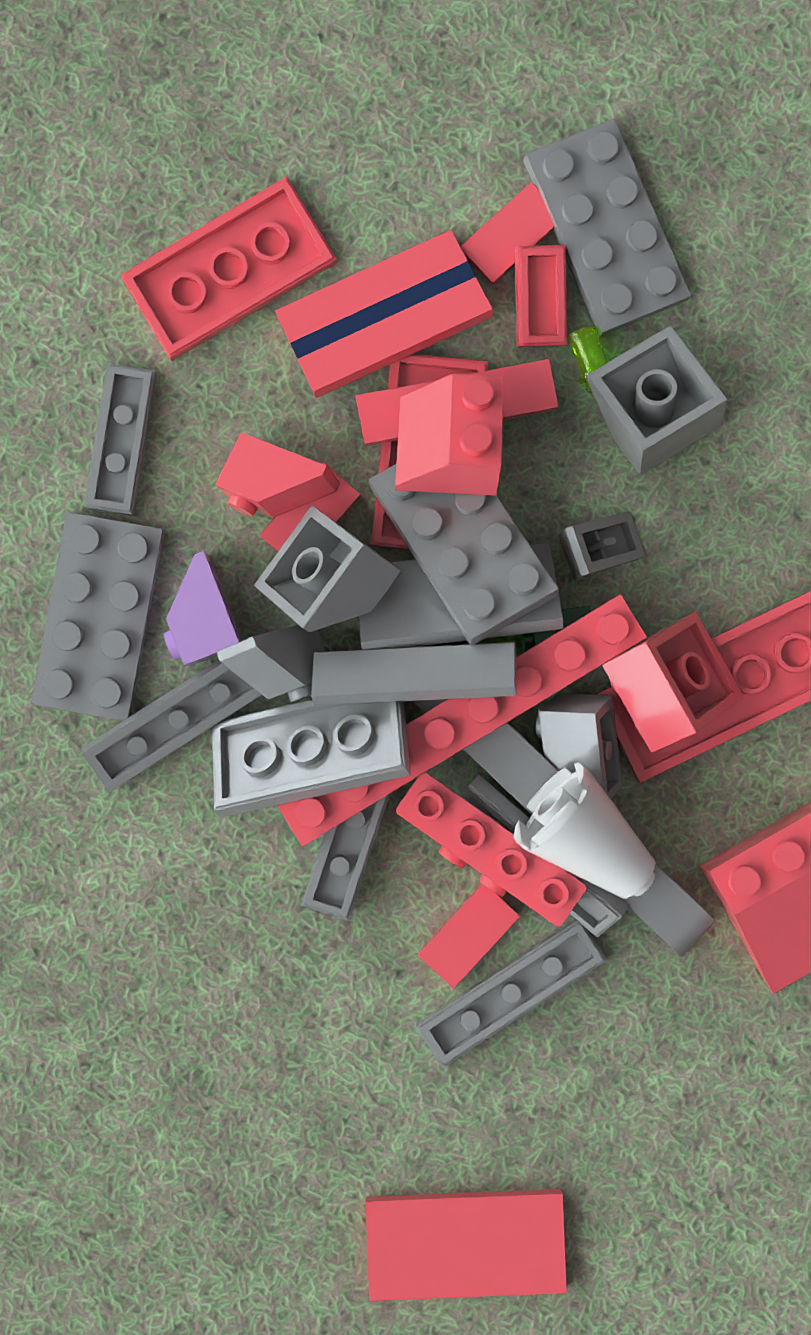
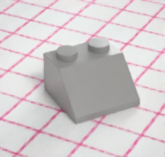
M671 325L587 375V381L612 438L639 475L644 474L722 426L728 399Z
M311 505L254 586L303 629L313 632L372 612L401 570Z

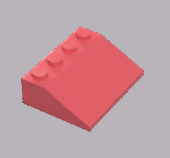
M811 802L699 865L772 994L811 973Z

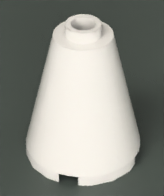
M574 763L576 772L571 773L566 768L558 771L539 789L526 806L533 814L526 825L518 820L514 830V840L530 853L620 898L625 899L632 895L637 897L645 893L655 879V873L653 872L655 860L590 770L580 763Z

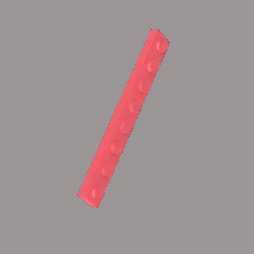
M619 594L517 656L516 696L447 699L407 723L410 776L277 806L303 847L647 638L624 598Z

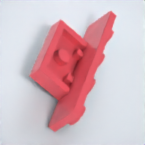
M426 772L418 776L396 808V813L441 844L442 847L438 852L450 862L462 869L468 863L483 874L479 881L501 897H504L509 892L555 926L563 924L586 891V885L566 870L523 849L514 840V834Z

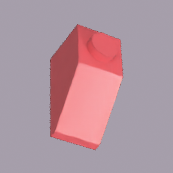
M241 432L215 485L229 498L227 505L232 509L249 517H254L256 511L274 518L336 492L340 482L326 465Z

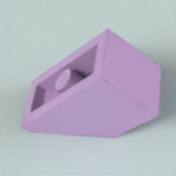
M205 551L194 554L166 617L170 631L163 633L172 658L174 660L181 658L185 666H192L218 656V651L242 641L210 555Z

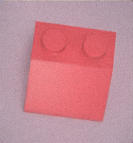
M452 373L400 397L395 490L496 496L501 471L504 376Z
M696 611L602 664L610 678L613 689L619 694L634 721L637 732L643 737L651 753L697 733L744 698Z

